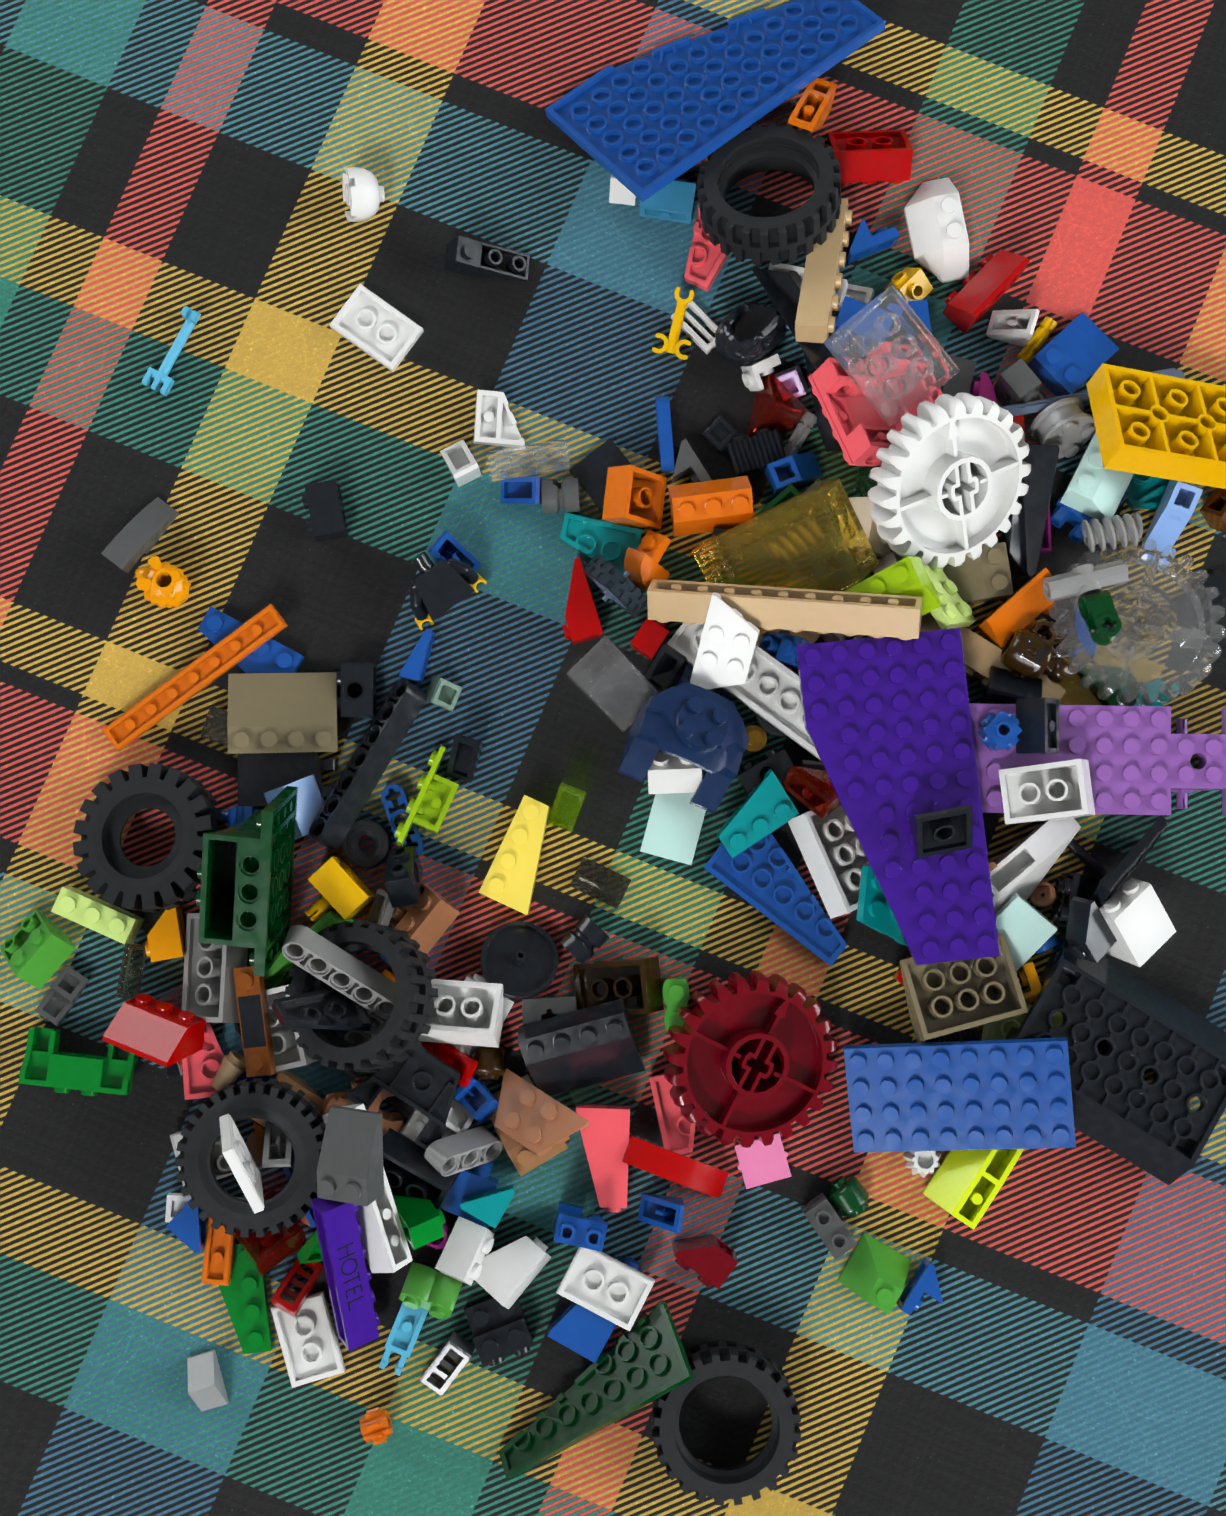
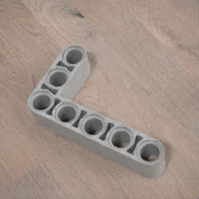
M304 925L292 926L287 933L282 947L283 956L361 1005L372 1023L370 1031L345 1030L343 1040L355 1044L370 1041L384 1028L392 1014L396 1000V983Z

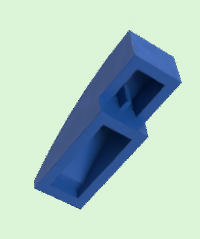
M474 1075L468 1087H462L458 1084L454 1099L458 1100L475 1120L483 1124L498 1109L499 1100Z

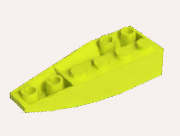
M1024 1149L951 1150L922 1194L974 1230L1003 1186Z

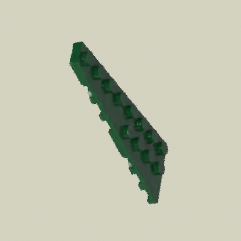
M662 1300L656 1304L657 1307L649 1315L643 1316L637 1321L638 1325L627 1335L623 1334L617 1340L618 1344L606 1355L602 1354L596 1363H592L577 1377L572 1387L565 1393L561 1392L556 1397L557 1401L546 1411L542 1410L536 1416L537 1419L526 1430H521L498 1451L506 1478L513 1479L694 1379L667 1302Z

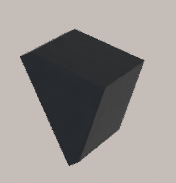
M971 805L908 816L917 858L972 848Z

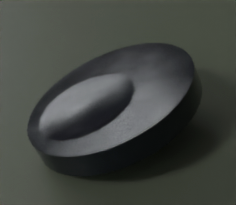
M524 921L509 922L496 928L485 940L480 957L481 970L486 982L503 984V996L511 999H528L545 991L554 980L559 964L558 950L552 937L541 927Z

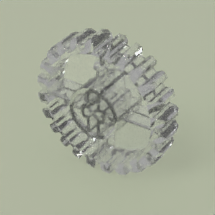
M1146 539L1139 548L1137 546L1134 547L1131 540H1128L1127 548H1123L1120 543L1115 550H1112L1110 543H1107L1105 551H1101L1099 548L1094 553H1091L1090 550L1085 552L1079 559V562L1072 564L1065 572L1068 573L1072 569L1084 564L1097 566L1121 559L1126 563L1129 571V581L1123 585L1101 590H1108L1111 594L1114 607L1122 623L1120 632L1115 636L1111 644L1101 646L1092 640L1085 620L1080 614L1078 607L1079 598L1077 596L1057 600L1049 608V616L1057 620L1049 629L1050 637L1057 635L1056 639H1062V642L1054 650L1056 656L1061 658L1069 656L1071 661L1069 662L1070 668L1067 674L1073 675L1081 672L1083 677L1079 686L1084 690L1090 688L1094 683L1099 685L1097 695L1101 700L1105 701L1114 692L1117 693L1119 706H1128L1135 698L1140 706H1151L1156 700L1162 704L1170 703L1178 694L1185 695L1196 687L1198 681L1207 677L1212 670L1211 663L1216 661L1221 655L1222 649L1217 643L1226 637V629L1216 623L1226 614L1225 608L1220 605H1212V601L1220 595L1218 588H1205L1203 582L1209 577L1206 570H1199L1194 573L1190 569L1194 559L1189 555L1184 556L1181 560L1175 559L1176 549L1170 544L1159 552L1153 539Z

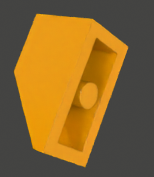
M182 903L176 908L165 910L148 933L145 951L147 956L151 958V962L185 956L186 928Z

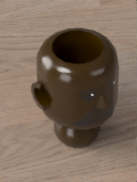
M1017 629L1007 641L1000 657L1002 664L1009 668L1008 672L1019 679L1025 677L1034 680L1043 673L1051 682L1056 684L1063 681L1070 665L1064 659L1052 657L1054 653L1053 645L1045 640L1046 636L1039 635L1032 629L1031 631Z

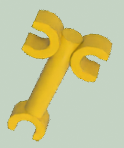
M677 287L674 292L677 304L669 338L661 333L656 334L655 337L661 338L664 341V346L660 349L652 347V351L658 354L663 352L676 354L679 359L686 360L688 356L682 355L679 348L684 344L691 346V342L685 339L679 341L687 304L694 299V291L690 290L689 297L682 299L679 296L681 287Z

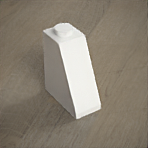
M524 1236L484 1256L481 1263L482 1271L475 1281L503 1307L510 1309L551 1259V1256L545 1252L549 1247L537 1237L532 1240L528 1236Z

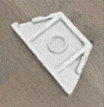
M715 592L711 597L690 679L691 684L707 690L746 683L760 633L756 626L746 621L739 611L735 608L732 609L721 599L722 596Z

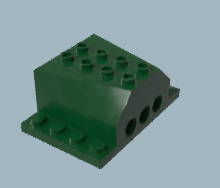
M286 786L263 810H257L243 821L229 828L203 833L202 862L199 863L197 869V877L201 879V889H198L196 895V905L200 906L198 943L252 948L249 962L250 965L254 966L253 975L265 976L281 954L290 929L298 787Z

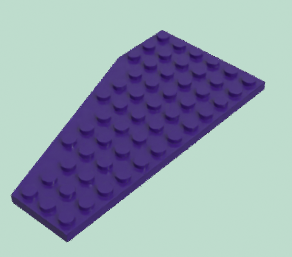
M960 628L920 632L919 639L901 640L897 637H871L796 646L805 729L815 746L832 787L851 823L867 862L887 900L915 964L921 965L1000 956ZM971 805L972 848L917 858L908 816Z

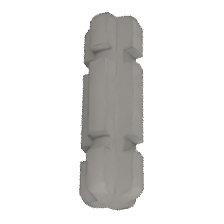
M806 411L800 420L801 423H798L788 440L789 444H786L784 447L786 457L797 454V449H800L811 430L810 428L814 426L817 420V416L813 413Z

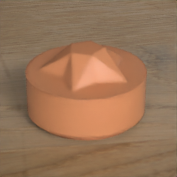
M1041 881L1029 896V899L1035 907L1047 909L1056 902L1057 893L1052 884L1047 881Z

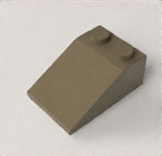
M1006 542L997 543L992 548L982 545V553L977 559L973 560L965 555V561L962 565L953 567L947 563L943 567V572L956 585L957 593L968 605L1006 600L1014 595Z

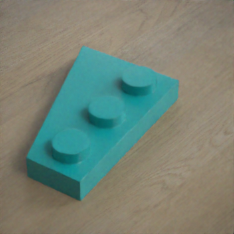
M565 512L560 540L591 559L599 555L624 574V558L629 547L637 550L643 530Z
M771 769L764 775L765 778L757 788L754 787L749 793V797L739 809H736L716 834L732 858L799 815V812Z

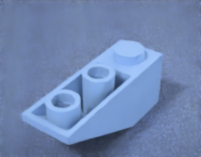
M1170 480L1139 552L1164 561L1191 518L1203 489L1187 482Z

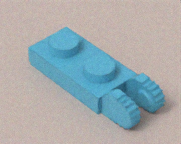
M402 1302L384 1348L386 1350L379 1368L385 1369L389 1363L390 1354L393 1351L401 1355L394 1373L400 1376L407 1358H410L428 1311L426 1309H410Z

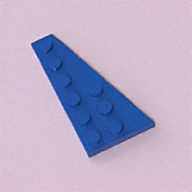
M772 833L734 858L729 855L723 844H721L703 867L829 966L833 965L846 948V942L827 917L819 902L811 893Z

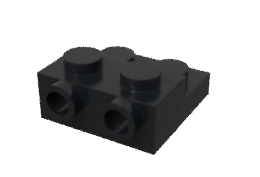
M492 1296L464 1307L465 1315L473 1333L472 1339L482 1364L489 1362L490 1366H494L505 1360L504 1356L514 1352L515 1356H520L530 1351L529 1346L533 1345L534 1337L519 1298L510 1309L503 1307Z

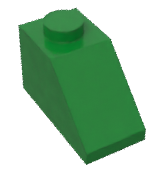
M393 1195L405 1237L414 1250L444 1237L442 1225L446 1222L440 1208L436 1209L428 1199Z

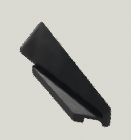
M754 267L752 271L795 337V320L801 290L788 272ZM830 334L828 344L798 342L816 370L829 357L844 358L839 350L829 341L832 338Z
M1029 444V454L1022 459V461L1031 464V472L1028 476L1022 478V482L1027 484L1029 488L1027 494L1018 496L1016 502L1021 504L1022 509L1017 515H1009L1008 520L1011 523V528L1004 534L1008 559H1012L1019 568L1017 572L1019 575L1035 576L1037 573L1060 449L1057 445Z

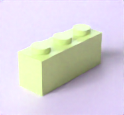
M62 887L51 912L122 944L134 943L144 921L142 917L74 887Z

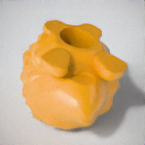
M154 556L148 560L149 566L140 567L135 570L138 590H143L144 598L153 605H158L160 608L179 607L188 600L191 583L188 577L184 575L183 570L175 565H171L166 561L161 563L160 558Z

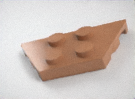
M506 1068L495 1120V1127L541 1157L551 1151L553 1146L562 1144L570 1139L569 1136L582 1128L585 1130L590 1126L591 1123Z

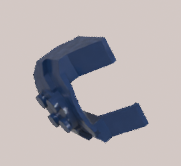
M686 663L681 670L677 685L652 696L641 708L634 724L631 726L617 772L642 782L660 749L662 753L687 761L706 771L690 800V804L714 814L729 785L738 774L749 737L743 719L739 716L735 704L729 701L731 694L722 687L713 689L720 692L718 695L710 690L688 683L694 666Z

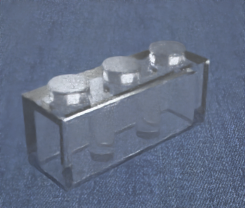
M564 439L487 452L492 482L571 469L567 442Z

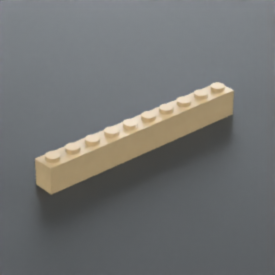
M652 579L647 590L648 620H657L661 623L675 621L683 622L687 625L705 624L711 597L715 592L722 596L721 599L732 609L735 608L739 611L746 621L764 630L786 629L791 632L814 631L818 634L841 633L846 636L869 635L873 638L897 637L901 640L919 639L921 627L922 597L664 579Z

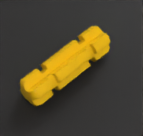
M1045 317L1017 358H1022L1028 364L1047 340L1049 334L1057 326V322L1051 317Z

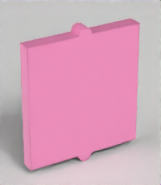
M780 1133L774 1134V1140L771 1145L764 1146L758 1138L754 1139L753 1144L749 1148H743L740 1144L734 1145L739 1162L737 1168L742 1172L746 1189L792 1177L786 1158L788 1153L784 1151Z

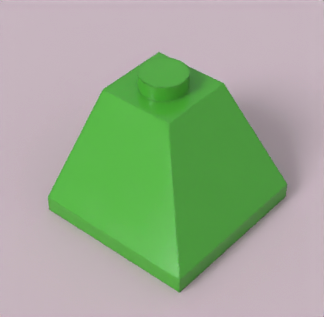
M863 1232L857 1243L858 1245H856L837 1280L866 1302L890 1315L904 1289L912 1260Z

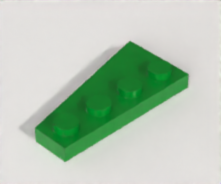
M261 1239L234 1242L231 1281L229 1286L219 1285L243 1353L251 1354L271 1351L273 1349Z

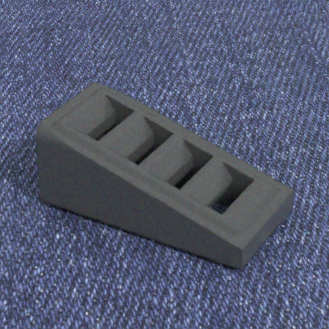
M453 1332L419 1381L442 1396L472 1357L475 1349L474 1345L456 1332ZM447 1354L448 1356H450L451 1358H453L455 1361H457V1364H455L453 1361H451V1360H450L449 1358H447L445 1355ZM440 1363L441 1365H443L445 1368H447V1369L450 1370L451 1372L448 1373L446 1370H444L443 1368H441L438 1364ZM432 1372L439 1375L445 1381L441 1382L439 1379L431 1375Z

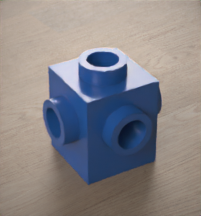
M992 711L980 722L983 726L977 733L981 736V742L988 749L996 752L1004 748L1007 751L1010 750L1020 740L1017 735L1023 730L1018 726L1020 722L1012 713L1000 711L994 714ZM1000 726L1007 732L1005 735L999 733Z

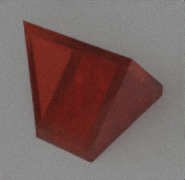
M769 374L764 380V389L755 392L748 437L755 436V432L764 428H770L771 431L778 429V431L792 429L808 411L772 374Z

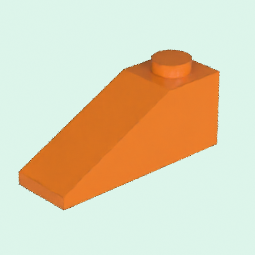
M816 78L809 83L789 117L788 124L811 132L823 126L831 112L837 84L820 78Z

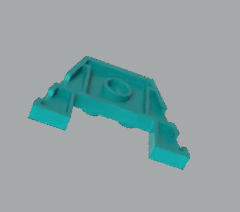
M869 864L862 866L856 920L881 934L893 938L899 944L906 945L901 930Z

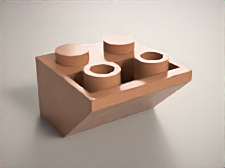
M422 881L419 904L395 907L389 925L393 929L406 933L407 938L416 940L421 945L418 950L428 954L460 912Z

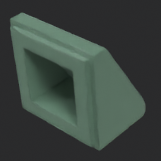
M433 676L426 691V701L453 712L463 688L441 677Z

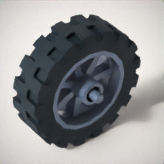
M596 555L583 569L586 576L603 592L604 596L602 599L605 602L608 599L612 600L633 617H637L647 605V597L627 578L630 575L627 570L624 574L599 555Z

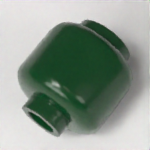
M840 1176L831 1183L832 1190L829 1193V1200L842 1216L855 1218L869 1206L867 1203L869 1194L856 1177L844 1178V1176Z

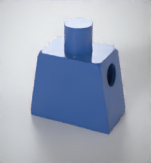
M494 1161L460 1172L439 1208L487 1228L488 1224L461 1210L460 1202L464 1198L497 1189L499 1180L489 1176Z

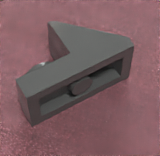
M686 439L681 441L672 483L688 473L691 474L689 476L691 483L712 480Z

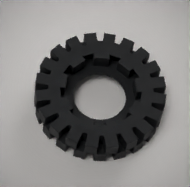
M139 763L129 765V772L118 769L108 775L111 781L109 784L100 781L91 790L96 796L94 801L84 800L79 811L87 814L85 821L76 820L73 832L81 835V841L73 842L74 856L82 857L83 861L76 865L81 876L90 878L86 883L90 889L96 894L103 895L102 899L113 905L143 912H159L160 908L170 910L180 906L179 900L190 901L197 895L196 887L201 885V879L197 877V869L199 863L202 862L203 833L219 831L220 829H218L217 824L223 823L220 809L213 807L216 800L210 791L203 789V784L194 777L162 764L149 763V766ZM154 808L163 811L172 820L175 827V843L170 854L162 862L153 866L142 867L135 865L125 856L121 846V834L124 825L132 815L143 809Z

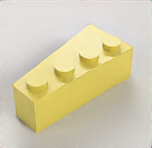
M524 795L478 893L525 915H529L550 810L549 806Z

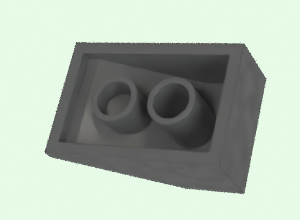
M332 1105L329 1109L317 1166V1198L368 1206L384 1194L382 1113Z

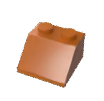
M633 465L608 467L602 520L623 526L661 529L667 477Z

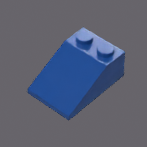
M1082 312L1028 363V367L1056 397L1073 394L1119 348Z

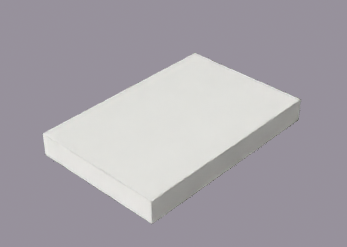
M359 284L329 324L330 328L392 372L395 371L424 332L422 327L361 284Z
M228 1113L219 1117L222 1154L255 1214L263 1211L265 1208L261 1172L235 1122Z
M579 1247L556 1293L630 1331L655 1279L603 1252Z
M325 1291L308 1295L296 1317H292L274 1305L271 1307L292 1388L345 1372L346 1368ZM290 1300V1301H287V1302H289V1303H291V1304L293 1305V1303H294L295 1300Z

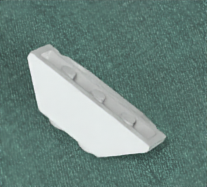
M948 177L923 182L904 208L914 260L935 275L942 283L966 279L969 276V239L959 192Z

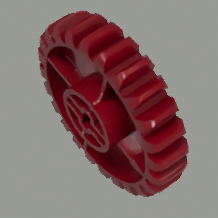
M753 970L748 975L746 981L738 972H732L729 974L728 986L726 987L715 978L709 982L710 995L706 997L697 990L691 995L696 1005L693 1010L687 1007H680L677 1011L678 1015L685 1022L683 1027L673 1025L668 1029L667 1033L677 1042V1044L666 1046L663 1050L665 1058L672 1063L664 1069L665 1079L673 1085L670 1089V1096L676 1104L682 1105L680 1109L681 1114L688 1122H696L698 1130L705 1136L715 1134L722 1144L729 1145L735 1138L743 1148H749L756 1136L764 1146L772 1144L775 1131H778L787 1139L792 1136L791 1123L796 1121L803 1127L810 1123L809 1117L806 1114L808 1108L815 1111L822 1109L824 1104L817 1097L819 1091L830 1092L832 1090L833 1084L824 1077L825 1073L836 1071L838 1064L827 1055L837 1048V1041L826 1034L832 1027L831 1021L826 1016L820 1014V1003L813 997L806 996L804 988L797 983L788 984L786 979L779 974H772L767 979L759 970Z

